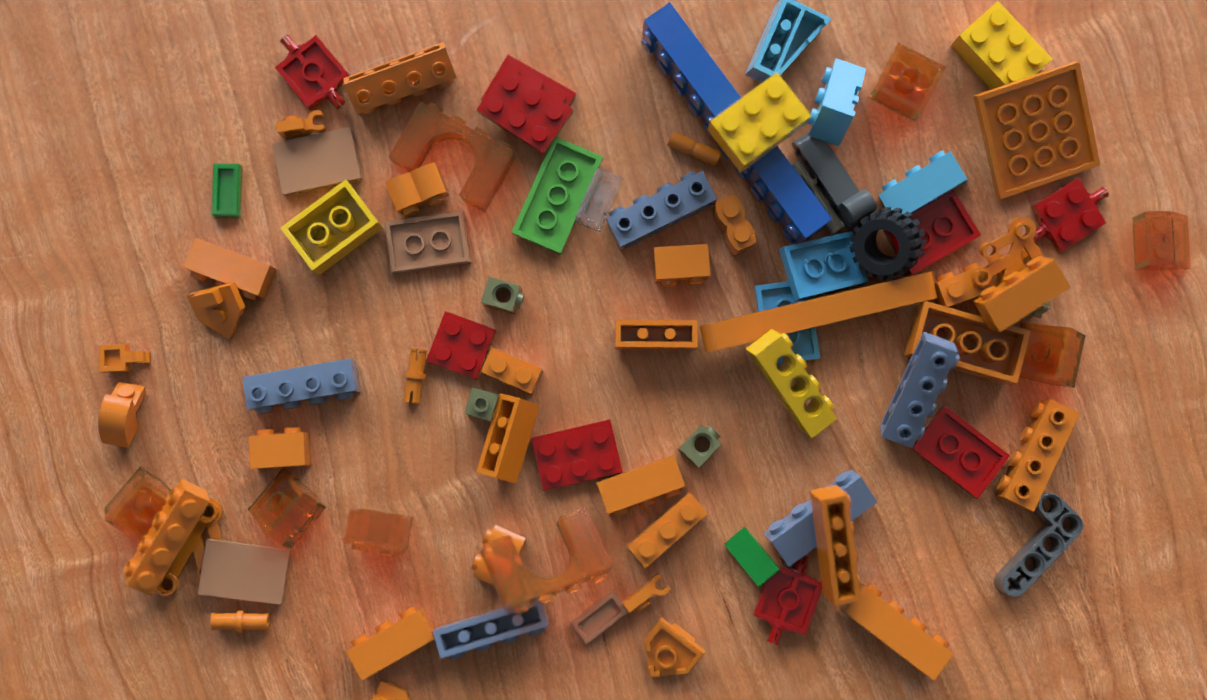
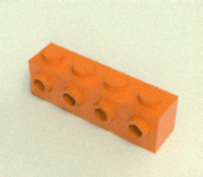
M442 42L345 77L344 86L356 114L362 112L366 115L375 112L378 109L377 106L386 103L388 105L397 104L403 100L402 97L410 94L413 96L422 95L428 91L427 88L432 86H447L452 83V79L457 77L445 45Z
M1023 247L1020 257L1027 268V263L1031 259ZM999 254L993 259H987L988 264L980 267L978 263L962 268L963 273L954 276L951 271L938 276V282L935 283L938 298L934 299L935 303L945 307H952L980 297V293L989 287L999 286L1003 271L992 276L990 282L984 286L977 285L972 281V273L976 269H983L1002 258L1003 254ZM983 272L978 275L979 282H982L985 278Z
M1052 399L1037 402L1031 412L1033 419L1029 427L1026 426L1020 435L1019 440L1022 442L1018 450H1015L1009 458L1008 465L1010 467L1007 474L1003 475L998 481L996 488L999 491L996 497L1024 511L1034 512L1080 413Z
M180 479L176 488H172L162 511H159L154 517L148 534L144 535L140 540L136 554L132 559L128 560L124 567L123 574L127 587L153 596L210 502L205 489L183 479Z
M837 485L810 490L823 595L834 606L861 601V580L857 570L858 556L854 546V526L851 521L850 497L848 493L844 492Z
M870 583L867 586L861 584V601L843 604L840 610L928 678L935 681L954 655L947 649L949 643L937 634L932 638L925 632L927 627L913 617L909 620L902 615L905 610L892 600L887 603L880 598L882 592Z

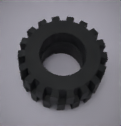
M886 207L860 220L861 223L857 224L853 229L856 233L850 237V241L854 242L850 246V252H855L856 256L852 259L854 263L859 262L861 264L859 269L862 272L865 270L869 271L867 276L872 278L878 275V280H885L888 277L891 280L899 275L901 276L919 262L918 259L924 253L921 249L925 247L926 240H921L925 233L923 229H918L917 225L920 224L918 219L914 221L910 219L913 214L908 211L902 214L901 208L891 210V207ZM879 230H887L897 238L899 243L897 257L887 256L880 251L876 242Z

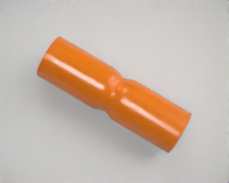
M674 131L667 146L687 155H692L694 158L715 167L722 153Z

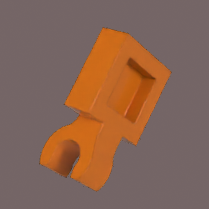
M315 110L305 120L299 118V116H287L283 118V121L276 122L277 133L283 139L310 135V132L322 133L326 131V127L324 124L315 125V120L323 118L324 114L322 111Z
M129 344L99 345V372L130 371V363H151V352L130 351Z
M660 574L654 575L646 585H643L622 601L629 613L634 609L636 612L644 609L650 603L648 599L651 595L661 596L669 592L670 587L668 585L663 589L656 588V581L662 577Z

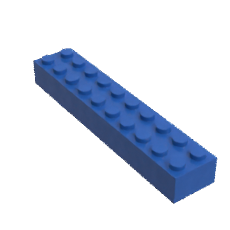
M669 2L644 20L643 40L641 43L649 54L653 53L655 55L661 72L664 75L669 74L674 81L672 85L680 96L684 94L690 102L688 103L689 109L696 117H701L705 123L703 125L704 129L713 138L708 131L710 121L740 100L741 96ZM719 146V148H720L722 154H723L727 159H729V157L726 155V153L723 151V149ZM778 146L741 173L735 167L742 180L747 179L751 184V192L759 202L762 200L768 207L766 211L772 221L780 223L784 229L782 233L790 244L806 242L824 229L832 220Z

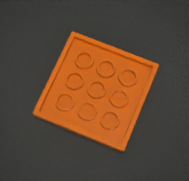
M1074 61L973 96L996 198L1003 199L1100 166L1080 62Z

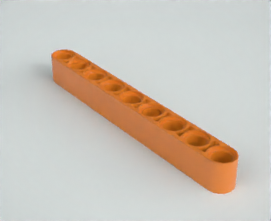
M931 271L701 325L700 330L705 352H711L756 341L771 329L779 334H787L938 298Z

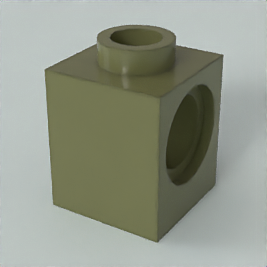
M489 277L481 303L486 307L515 314L516 308L521 309L525 294L521 293L520 285ZM502 290L511 292V299L506 303L497 301V295Z
M472 387L464 414L491 422L499 395Z
M701 425L678 450L699 468L721 445L718 441L720 435L711 426L708 425L705 428ZM698 437L706 438L709 444L708 449L703 453L698 452L694 447V441Z

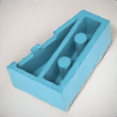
M779 0L775 4L745 75L761 83L776 72L781 75L824 26L829 23L831 18L795 0Z
M837 58L832 68L826 67L821 80L822 83H825L824 88H819L814 103L819 104L818 108L812 109L811 117L807 124L812 125L808 136L836 146L840 145L855 115L853 108L858 103V93L862 87L865 68Z
M942 150L929 158L931 163L921 169L917 165L905 173L907 178L898 183L894 179L881 187L883 192L878 195L885 207H891V210L901 208L902 214L907 211L912 214L959 185H964L968 182V179L951 151L945 154Z

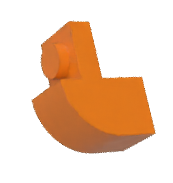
M118 382L113 393L105 395L98 418V430L102 443L129 447L139 428L136 412L146 395L144 386Z

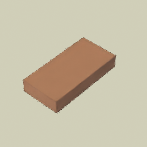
M613 589L573 619L570 625L584 644L587 645L629 612Z

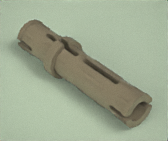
M800 160L792 164L832 218L826 225L830 235L844 227V223L839 219L830 203L816 185L818 183L816 178L812 179Z

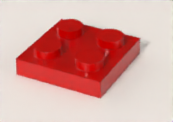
M445 311L426 361L478 380L496 330Z

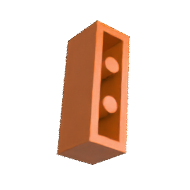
M194 238L183 268L191 271L190 277L203 282L206 281V278H210L216 281L214 286L235 282L237 288L241 290L240 295L254 301L256 296L263 299L266 298L277 270L268 264L198 238Z
M1042 256L1034 258L1027 263L1028 267L1021 272L1016 271L1007 275L1003 279L1004 282L997 287H989L980 293L981 297L975 300L974 304L990 330L997 332L1005 330L1071 288L1055 259Z
M615 320V350H696L698 348V320Z
M499 394L477 467V473L517 484L540 405L521 398Z
M674 455L597 482L608 514L613 512L614 517L630 512L629 506L639 503L641 508L655 503L654 497L664 494L666 498L681 493L680 488L685 486Z
M687 492L634 538L627 547L640 563L647 568L708 513L693 495Z
M414 606L400 613L401 619L391 624L390 620H387L375 627L377 633L367 638L366 634H363L351 641L352 647L346 650V653L361 681L435 639L433 633L435 628L423 607L415 610Z

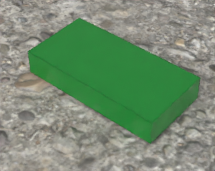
M213 164L212 217L241 218L242 165Z
M745 526L724 543L758 587L764 585L781 570Z

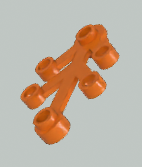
M1017 217L1010 222L1007 233L992 242L983 243L979 251L982 257L988 259L995 258L999 253V249L1011 244L1009 254L983 269H976L972 273V281L977 285L984 286L990 282L992 276L1003 271L1000 284L1004 282L1003 279L1007 275L1016 271L1021 272L1026 268L1020 257L1023 247L1031 260L1042 256L1033 240L1036 233L1034 222L1027 217ZM1022 226H1025L1026 233L1022 236L1019 230ZM991 245L993 252L987 255L986 248ZM983 272L985 278L982 282H979L978 275Z
M209 498L210 502L207 507L213 508V515L211 517L207 516L206 509L204 510L170 570L165 574L156 589L159 595L169 596L177 592L180 585L178 578L192 553H194L198 568L196 575L200 580L205 551L202 535L207 528L210 539L223 540L218 521L223 515V508L216 499ZM167 579H170L173 583L171 589L165 586Z

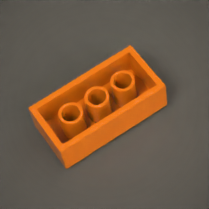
M924 301L916 307L904 356L912 357L922 333L926 332L955 343L959 360L956 367L951 370L1008 386L1018 383L1031 331L1012 325L1001 332L993 331L988 328L984 319L980 316Z

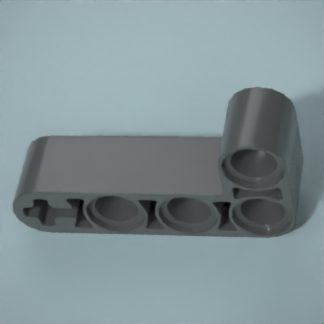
M808 132L792 142L794 152L812 179L816 178L818 181L816 185L830 203L839 219L844 223V227L849 229L859 223L864 217L873 213L877 209L876 203L866 189L858 190L829 144L808 136Z
M1054 493L1042 494L1033 513L1044 525L996 574L994 585L1002 594L1013 597L1022 595L1081 534L1084 526L1083 520L1060 496ZM1046 498L1051 503V507L1047 512L1042 508V502ZM1066 517L1071 523L1067 531L1062 527V522ZM1047 537H1050L1052 547L1046 551L1043 543ZM1031 556L1034 564L1030 570H1027L1024 565L1025 560ZM1009 578L1012 579V581H1011V583L1013 584V587H1012V588H1009V585H1010V584H1009V582L1007 581Z

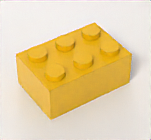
M999 1L965 29L951 44V47L991 89L1036 75L1053 60Z
M776 72L712 119L709 123L708 131L741 173L804 127L811 115L778 72Z
M344 180L280 227V229L310 269L317 275H321L382 230L383 227L351 184Z

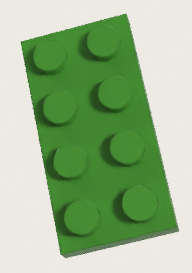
M556 137L547 151L511 233L561 255L603 161V156Z

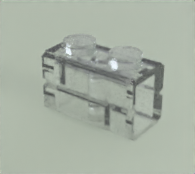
M597 168L577 212L576 222L601 233L615 201V195L618 194L622 185V178Z

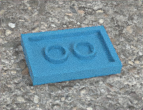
M853 231L784 246L779 249L794 301L868 282L866 272H862L859 269L861 264L859 262L854 263L852 259L856 256L855 252H850V246L854 244V242L850 241Z
M789 281L754 287L757 312L811 300V297L794 301ZM816 327L786 334L793 343L791 350L795 355L799 354L804 361L820 359ZM783 356L778 359L776 365L782 364Z

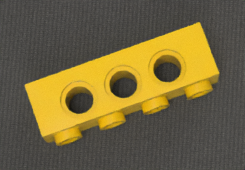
M771 329L747 347L746 350L800 430L812 439L837 419L832 411L835 407L827 396H822L818 389L821 386L813 375L809 376L805 371L807 364L799 354L795 355L791 350L793 343L785 333L779 334ZM783 356L782 364L776 367L778 359ZM797 378L796 384L790 387L792 380ZM811 398L810 404L804 407L805 402Z

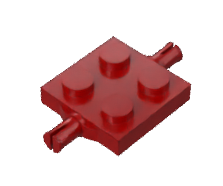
M289 35L284 37L290 45L282 37L280 43L284 45L289 53L285 60L277 65L275 69L305 105L311 110L322 100L328 98L337 110L341 107L335 99L344 106L345 101L336 91L344 83V78L350 75L317 35L298 46Z
M1077 178L1031 206L1039 225L1036 229V236L1033 238L1034 242L1045 236L1052 241L1056 250L1061 252L1105 225L1106 221L1099 212L1097 203L1109 196V192H1105L1107 189L1101 187L1096 192L1090 194L1085 189L1081 180Z
M806 555L796 561L794 568L779 566L781 570L763 585L753 615L767 620L773 626L767 641L774 645H778L783 630H793L806 635L819 600L822 582L812 579L804 573L810 558Z

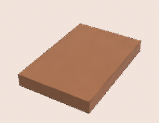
M351 127L272 143L282 195L284 196L336 186L344 180H347L349 183L362 180Z
M463 210L384 221L392 275L471 264Z
M208 538L206 539L198 594L281 605L283 603L291 549Z

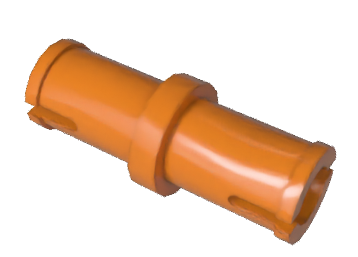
M410 348L408 372L405 371L404 377H407L403 401L411 402L412 398V403L420 404L422 382L426 380L424 368L428 350Z
M242 610L237 611V613L213 612L210 626L211 630H236V633H243L244 630L268 631L270 614L245 613Z

